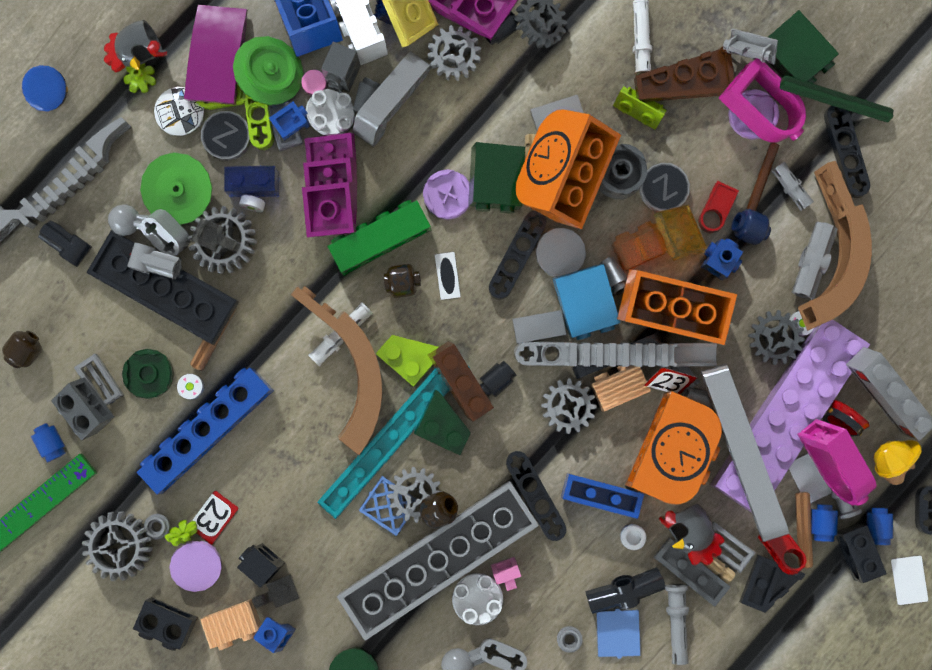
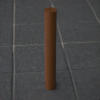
M770 142L746 209L757 210L780 146L777 143Z

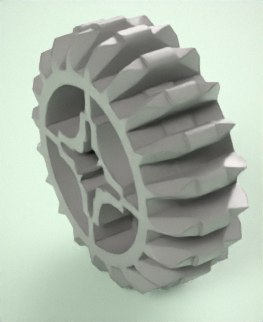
M222 206L219 213L217 208L213 207L211 216L204 211L203 216L205 219L203 221L200 218L195 219L199 224L198 228L190 227V230L196 233L195 236L191 235L188 237L189 241L195 242V244L189 246V250L197 251L193 258L195 260L201 259L199 265L203 268L208 265V271L214 272L217 267L218 273L223 274L226 267L229 273H233V265L238 269H242L243 266L240 261L242 259L247 263L250 261L245 256L247 252L250 254L255 253V250L250 248L249 245L257 244V240L249 238L256 234L254 229H249L252 222L250 220L244 221L246 215L243 213L237 215L235 208H232L228 213L227 207ZM225 221V224L222 223L218 230H209L214 224ZM234 223L241 231V243L232 237ZM214 237H216V238H224V237H225V238H227V240L230 241L232 244H230V243H228V242H226V243H224V242L219 243L218 240H216ZM205 238L212 241V257L205 250ZM230 249L238 250L231 257L220 260V257H223L226 251Z
M124 511L118 512L117 517L114 512L108 513L107 518L104 515L98 517L99 523L92 522L90 524L93 531L85 532V535L90 540L82 542L83 546H88V550L84 551L82 555H90L91 558L87 560L86 564H95L92 570L93 573L102 570V579L110 575L111 581L117 580L118 576L123 581L127 579L128 575L131 577L136 576V569L141 571L145 568L141 561L147 562L150 560V557L145 552L153 550V547L146 546V542L152 540V537L144 536L147 528L140 529L143 520L138 519L133 523L134 514H128L125 518ZM119 526L129 530L134 538H126L122 530H119ZM109 528L110 532L107 533L108 540L104 545L100 546L101 537ZM119 542L121 544H128L126 546H122V548L120 549H108V547L113 546L114 544ZM136 546L134 557L126 565L125 559H128L127 552L129 548ZM102 554L110 555L116 566L108 563Z

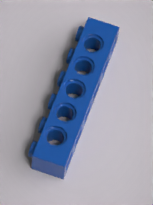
M243 368L234 376L236 381L229 387L225 385L215 394L217 398L211 404L207 402L202 405L196 412L198 414L196 418L192 421H185L177 429L179 433L173 439L169 437L159 445L161 450L153 456L151 454L140 463L142 468L137 471L138 475L157 495L167 491L274 391L254 368H248L247 370ZM244 387L248 395L244 401L240 402L236 397L238 389ZM221 405H226L229 409V414L224 419H221L218 415V409ZM203 422H207L210 426V431L206 436L201 435L199 432V427ZM185 439L191 443V449L188 453H184L181 450V443ZM165 457H169L172 461V467L168 471L162 467V461Z

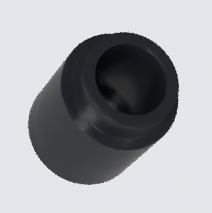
M512 11L492 40L485 37L489 44H499L517 31L516 27L519 22L514 20L515 14Z
M502 361L500 364L496 363L479 378L482 382L480 386L488 397L490 395L497 397L514 382L513 378L517 375L505 361Z

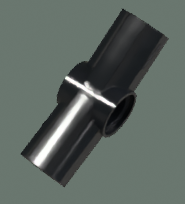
M656 567L633 577L631 575L618 576L609 585L585 592L590 610L594 614L615 607L620 609L634 608L640 603V599L665 590L666 585L660 570Z

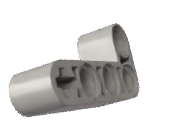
M410 51L360 108L355 117L353 133L374 147L384 135L390 119L426 78L431 65Z

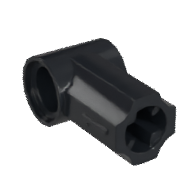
M51 220L44 224L39 231L38 238L58 251L63 259L76 267L80 265L92 248L87 242L75 234H70Z

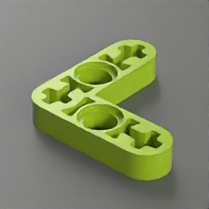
M238 84L236 105L197 102L206 110L245 105L250 142L259 150H267L273 145L274 133L269 119L271 117L269 105L251 99L243 93ZM257 108L265 110V116L261 120L253 119V111ZM254 126H262L263 134L268 136V138L264 139L263 144L256 140V138L260 137V130L257 127L254 128Z

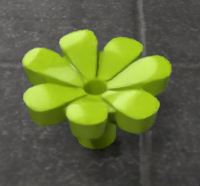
M145 63L140 65L139 70L133 67H126V71L129 74L124 76V83L130 84L129 90L136 93L140 88L142 93H146L149 91L148 84L151 86L156 84V79L150 76L155 72L153 67H145Z
M186 520L180 521L178 523L179 528L172 527L169 533L165 535V539L171 542L173 546L192 541L191 536L197 532L196 521H191L188 524Z

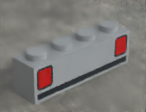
M863 347L846 364L900 433L920 441L932 429L931 415L882 353Z

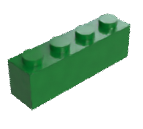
M408 200L398 206V210L391 214L387 211L378 215L375 218L376 221L369 225L367 223L358 225L356 233L346 237L342 234L331 240L332 244L328 245V248L343 276L432 231L417 200L414 202Z

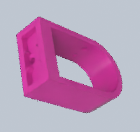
M754 58L746 64L719 96V99L764 141L777 143L788 137L794 141L804 132L802 127L806 119V109L799 95L781 90V78L765 62H761L760 59ZM754 79L786 110L789 119L787 130L776 128L742 96Z
M816 419L797 434L824 481L840 499L850 505L857 506L868 501V494L876 489V481L847 429Z

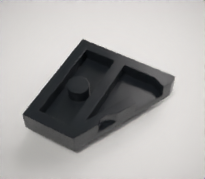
M757 554L739 602L766 613L774 606L775 601L786 595L798 580H802L805 577V573L799 572L795 575H788L780 569L775 561Z

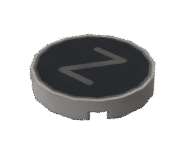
M219 111L212 114L204 122L201 129V141L205 150L214 158L222 161L241 157L248 150L251 143L248 123L239 114L232 111Z
M659 163L647 170V177L640 187L639 193L642 201L648 208L661 213H669L677 210L685 203L689 195L690 183L687 175L680 167L671 163Z

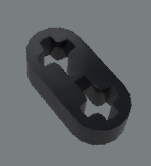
M922 486L915 494V525L921 533L932 535V525L929 526L928 530V526L923 524L924 521L928 520V512L929 519L932 520V500H929L928 509V501L923 498L924 495L928 494V490L929 494L932 495V486Z

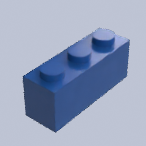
M567 473L561 498L638 519L644 494Z

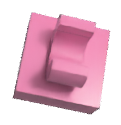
M515 557L491 565L497 585L505 583L507 591L517 588L514 579L521 577Z

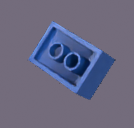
M274 0L296 57L332 45V42L343 41L337 18L329 0Z

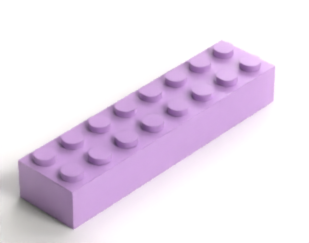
M834 320L815 327L801 345L802 351H797L795 354L796 358L791 360L750 423L774 491L804 447L797 434L816 419L821 420L852 373L846 364L863 347L868 348L870 346L868 342ZM729 454L710 485L751 512L733 460Z

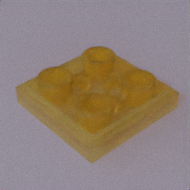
M689 205L663 210L654 214L656 227L662 233L666 243V250L673 261L698 255L706 251L707 246Z

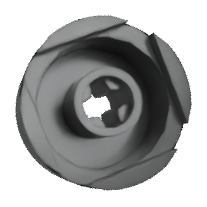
M629 144L617 145L599 190L604 195L613 199L624 200L634 195L647 177V164L642 152ZM620 168L625 170L621 176L617 174Z

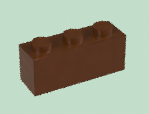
M448 341L428 354V357L469 420L473 422L494 408L454 343Z

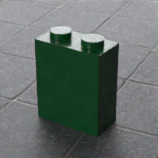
M800 10L768 36V38L778 40L775 64H769L782 78L788 75L814 84L817 81L815 76L820 71L825 74L836 64L833 60L839 53Z
M476 142L471 147L468 206L475 207L476 211H490V208L500 209V213L507 214L515 213V210L522 207L523 204L516 195V182L525 162V147Z

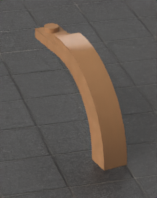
M836 161L828 162L814 172L835 226L838 229L839 258L834 277L825 291L816 299L798 307L807 331L833 320L852 305L864 287L871 265V231L863 204L854 205Z
M304 286L302 290L296 287L290 295L329 325L341 337L353 357L358 381L357 398L352 415L342 432L338 435V438L360 455L373 434L381 408L382 380L376 354L362 329L346 312L342 311L336 318L334 317L336 311L325 302L321 306L313 300L316 295Z

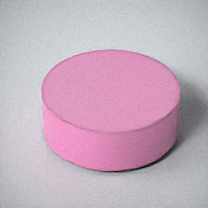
M318 70L307 71L302 77V87L308 95L312 96L315 91L327 88L324 75Z

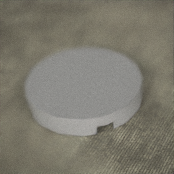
M556 228L546 232L539 240L536 249V259L539 266L545 273L553 277L578 271L583 265L586 256L585 244L581 237L573 230L566 228Z

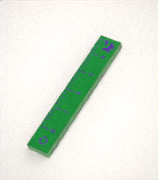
M78 454L0 518V553L97 474V471L83 454Z

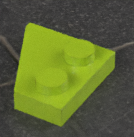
M391 335L377 351L376 355L414 387L433 366L428 354L439 347Z

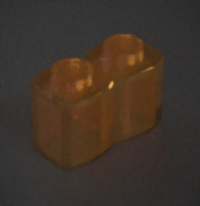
M648 221L638 226L639 231L629 234V231H626L615 237L616 241L611 246L624 272L658 258L672 249L659 222L652 224L651 221Z

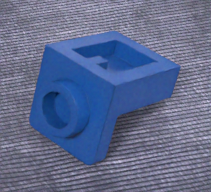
M294 101L269 117L284 140L303 127L306 129L310 127L307 121V111L302 105L297 107Z
M267 617L255 634L254 640L272 653L280 652L284 649L296 629L290 624L280 625L272 618Z

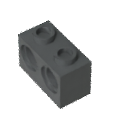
M332 42L321 70L329 88L337 92H342V90L350 92L361 65L355 50Z
M85 377L68 383L51 400L81 441L96 435L115 417Z

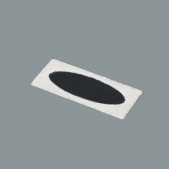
M455 253L436 254L435 261L441 300L460 297Z

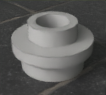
M162 514L149 516L144 523V527L147 528L146 535L155 540L164 538L170 530L169 520ZM155 522L161 524L160 531L154 529Z
M573 626L562 628L557 634L558 646L568 653L577 651L582 645L580 631ZM569 634L574 636L572 643L565 642V637Z

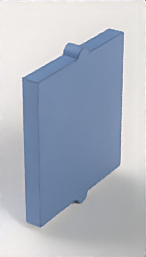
M615 608L613 611L596 613L598 657L617 656L618 659H621L622 656H641L639 610H620Z

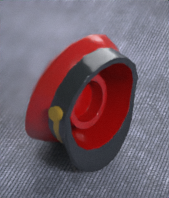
M838 400L832 402L828 413L822 418L824 422L847 429L851 437L861 436L862 432L870 427L869 422L863 416Z

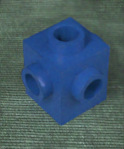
M720 239L716 243L711 242L704 253L707 258L701 268L720 280L728 278L731 272L735 273L740 267L742 260L739 258L743 251L739 250V245L730 239Z

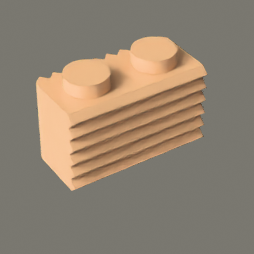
M629 365V367L619 366L617 367L618 372L609 376L607 371L594 377L595 383L590 385L602 412L651 391L649 387L644 386L647 381L640 367Z
M253 599L200 619L210 649L218 647L219 651L233 646V640L242 638L243 641L254 638L262 625Z

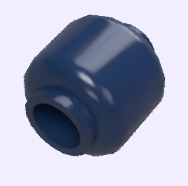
M751 209L737 213L732 221L731 229L734 231L735 238L751 245H758L763 240H767L771 233L768 217Z

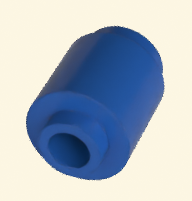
M45 423L33 430L35 434L31 436V439L41 458H45L47 463L66 454L64 450L65 444L55 425L49 427L48 423Z
M817 504V509H812L811 534H814L813 540L835 542V536L838 531V511L833 510V505Z
M872 508V513H866V525L875 545H891V539H893V514L888 513V508Z

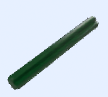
M788 75L784 76L780 81V89L873 119L889 122L894 116V110L890 107Z

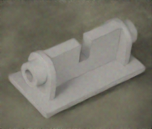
M731 29V39L724 41L723 49L727 53L752 59L757 58L761 62L775 64L778 40Z

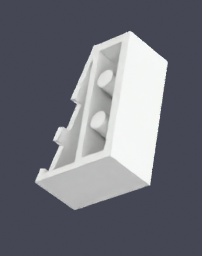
M330 0L335 15L340 13L343 21L339 23L344 37L349 35L352 44L348 45V48L357 52L360 65L388 55L383 34L380 33L377 20L372 13L368 0Z

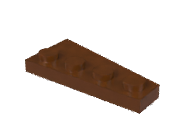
M721 47L718 50L708 51L691 59L678 61L670 66H663L636 75L634 78L636 98L642 102L720 96L734 80L731 53H727Z

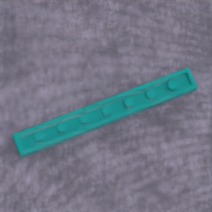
M436 368L318 500L317 503L335 519L339 517L417 428L434 390L439 391L443 397L450 391Z

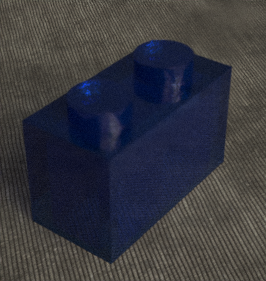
M275 166L224 167V192L229 197H241L242 195H252L255 197L279 196V171Z

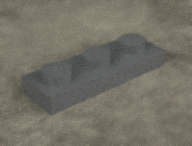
M668 538L654 555V558L715 607L730 589V586L701 562L697 565L691 564L688 554L681 549L673 548L672 545L676 542Z

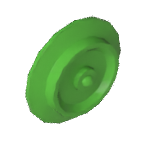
M269 36L255 37L243 43L235 54L233 63L235 81L243 93L256 102L266 105L283 104L294 98L302 86L301 82L304 72L299 57H296L294 49L282 40Z
M173 152L159 156L148 165L142 176L140 191L143 203L151 214L158 209L166 210L182 225L193 222L206 210L211 202L212 184L209 173L201 162L190 155Z

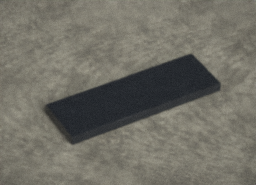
M111 230L86 273L208 343L215 345L239 301L182 269L176 279H172L150 272L147 274L128 268L127 265L134 242L124 236L115 234Z

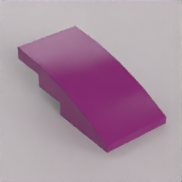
M429 0L434 12L492 40L518 2V0Z
M198 5L188 58L184 94L186 101L236 105L237 82L235 81L233 63L236 52L245 43L247 9Z
M344 133L305 138L307 162L303 163L306 187H302L307 237L356 233L357 162L355 134Z

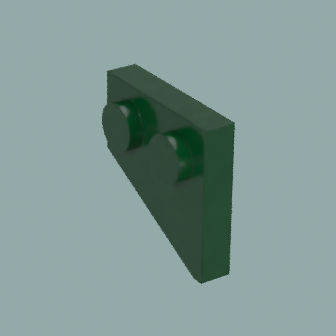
M434 390L414 434L461 455L471 432L442 394Z

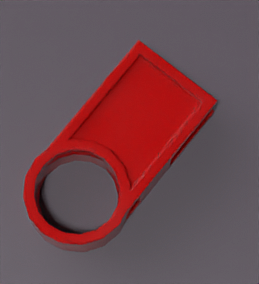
M720 181L715 183L698 219L699 226L704 232L715 233L723 227L739 190ZM711 211L718 214L720 217L719 227L711 229L705 226L703 216L706 212Z
M790 534L766 542L762 541L760 535L758 536L784 573L795 575L805 567L807 562L806 556ZM784 554H795L800 560V568L789 567L784 561Z

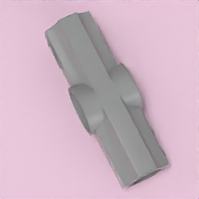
M822 222L815 223L808 246L804 248L799 260L798 267H800L792 290V293L796 296L810 300L815 298L821 277L826 273L831 261L830 251L838 230L834 225Z

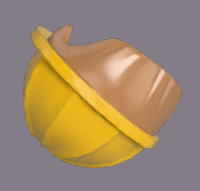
M915 440L887 441L880 445L874 454V469L880 477H883L893 485L902 484L906 472L915 468V462L922 452L921 445Z

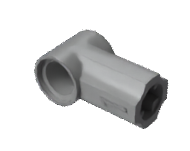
M134 243L127 267L147 274L151 272L176 279L182 267V259L167 253L158 252L152 247Z

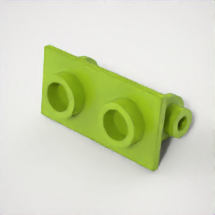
M624 86L613 104V107L656 130L667 111L663 108L664 105H660L655 101L645 103L636 98L635 90Z

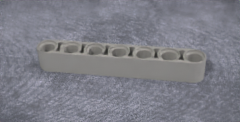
M727 364L701 371L713 409L721 422L724 439L762 541L766 542L789 534L781 507Z

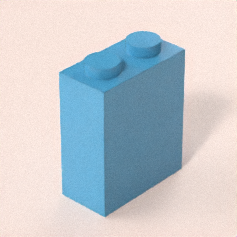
M603 264L552 278L570 337H576L577 340L585 339L591 336L590 332L600 330L601 333L614 330V325L620 323V320L617 319L618 312Z

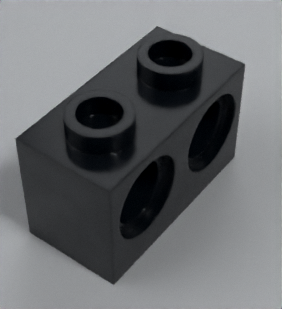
M857 523L837 531L836 538L853 580L866 583L887 574L867 525Z
M261 543L257 546L253 544L241 554L239 560L242 562L237 568L261 588L275 576L285 562L265 544Z
M151 597L145 600L133 630L138 631V635L146 640H153L154 638L162 642V646L166 649L176 651V649L180 650L186 645L198 617ZM149 614L157 617L158 624L156 627L149 624ZM173 624L181 628L180 637L172 634L171 626Z

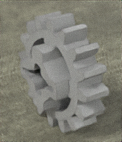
M450 25L449 32H445L441 28L440 37L437 35L432 36L435 44H428V49L432 51L428 53V60H433L430 63L431 68L435 69L438 67L437 75L440 76L445 73L446 80H449L451 75H454L456 81H459L461 74L468 78V70L470 69L475 72L476 65L474 63H480V57L477 54L481 53V47L476 46L478 38L471 39L472 31L469 30L463 33L462 26L458 28V31H454L453 26ZM443 44L444 51L440 52V55H438V50L440 46ZM454 50V52H458L459 55L455 57L454 54H450V51ZM471 51L470 59L466 63L464 57Z
M567 379L566 385H563L561 380L557 381L558 388L550 386L548 388L551 394L543 395L548 400L547 403L541 404L542 408H547V412L543 414V417H550L551 420L548 425L557 424L556 431L558 432L563 427H565L566 434H570L573 427L576 432H580L579 425L582 424L588 427L589 424L586 419H593L595 417L590 413L591 409L597 408V405L590 403V400H593L595 396L587 395L588 386L583 389L580 388L581 381H577L575 385H572L571 379ZM567 389L577 391L581 397L571 396ZM558 393L559 403L556 407L552 408V401ZM566 399L575 404V407L572 408V414L568 410L564 411L562 409ZM585 405V412L579 419L578 411L581 406ZM560 414L566 416L570 423L561 422L555 416Z
M412 467L410 474L403 469L402 478L394 476L397 483L396 485L389 484V488L393 489L394 492L388 494L387 497L394 499L390 508H398L397 516L404 513L405 521H408L410 516H413L415 523H417L420 511L414 512L417 505L421 504L424 498L430 496L426 494L423 488L424 481L430 485L432 494L442 491H436L440 481L432 482L433 473L426 476L425 468H422L420 473H416L415 467ZM416 477L414 484L408 487L401 485L406 479ZM420 483L419 493L422 494V498H417L413 505L410 506L412 501L408 491H413L417 484ZM398 494L405 496L407 500L406 508H403L400 504Z

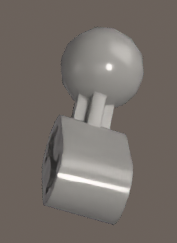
M124 204L114 207L108 215L109 226L115 234L126 236L140 229L148 240L162 253L177 256L190 244L187 231L166 210L158 209L149 216L140 215L132 206Z
M489 638L482 641L479 648L469 652L460 648L451 649L442 658L441 668L442 670H473L474 666L487 662L503 670H525L527 658L519 649ZM495 644V649L502 655L514 658L518 654L521 664H515L514 668H512L510 661L502 656L492 654L490 658L487 657V652L484 649Z

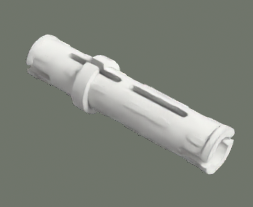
M648 0L633 1L635 35L633 53L635 54L636 75L651 71L650 53H652L653 49L652 45H650Z
M361 302L349 316L360 326L373 313ZM335 331L329 336L326 334L323 337L324 341L308 355L319 367L334 351L338 352L341 349L339 346L344 341Z

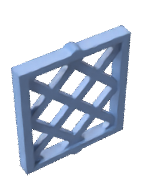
M382 476L373 490L369 492V496L359 511L397 536L406 523L405 514L393 516L392 508H390V498L387 495L394 491L388 492L387 483H394ZM383 483L385 492L376 494L375 490L379 484ZM398 494L400 504L404 508V504H407V501H403L402 495ZM386 495L387 505L378 506L377 497ZM410 495L411 503L415 502L416 498ZM374 498L375 507L366 509L369 499ZM388 508L390 517L381 519L379 509ZM376 510L377 518L368 512ZM403 518L401 526L395 529L394 519ZM391 520L392 529L383 522Z

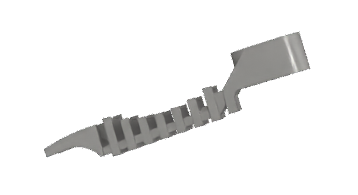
M121 117L91 137L86 144L97 154L94 158L78 146L75 151L87 164L83 166L72 157L68 162L77 172L74 174L64 168L61 173L68 180L63 182L56 177L53 180L54 184L58 187L56 190L48 185L44 187L43 190L49 195L47 198L36 192L32 196L38 202L36 205L25 198L20 201L23 205L20 210H4L0 205V242L20 223L34 229L37 224L33 220L44 222L47 219L46 215L48 213L53 214L57 211L55 207L58 205L63 206L68 196L72 198L76 194L75 190L78 188L82 190L87 180L91 182L95 178L93 175L96 172L100 174L104 170L102 167L109 163V151L112 144L131 126Z
M521 342L514 349V357L522 365L717 366V343H670V345L668 343H657L655 345V343L590 344L588 342H581V344H577L574 342ZM527 346L528 350L532 351V355L528 356L527 360H524V357L520 356L519 352L524 351V347ZM553 346L557 349L558 354L554 360L549 361L545 358V350Z

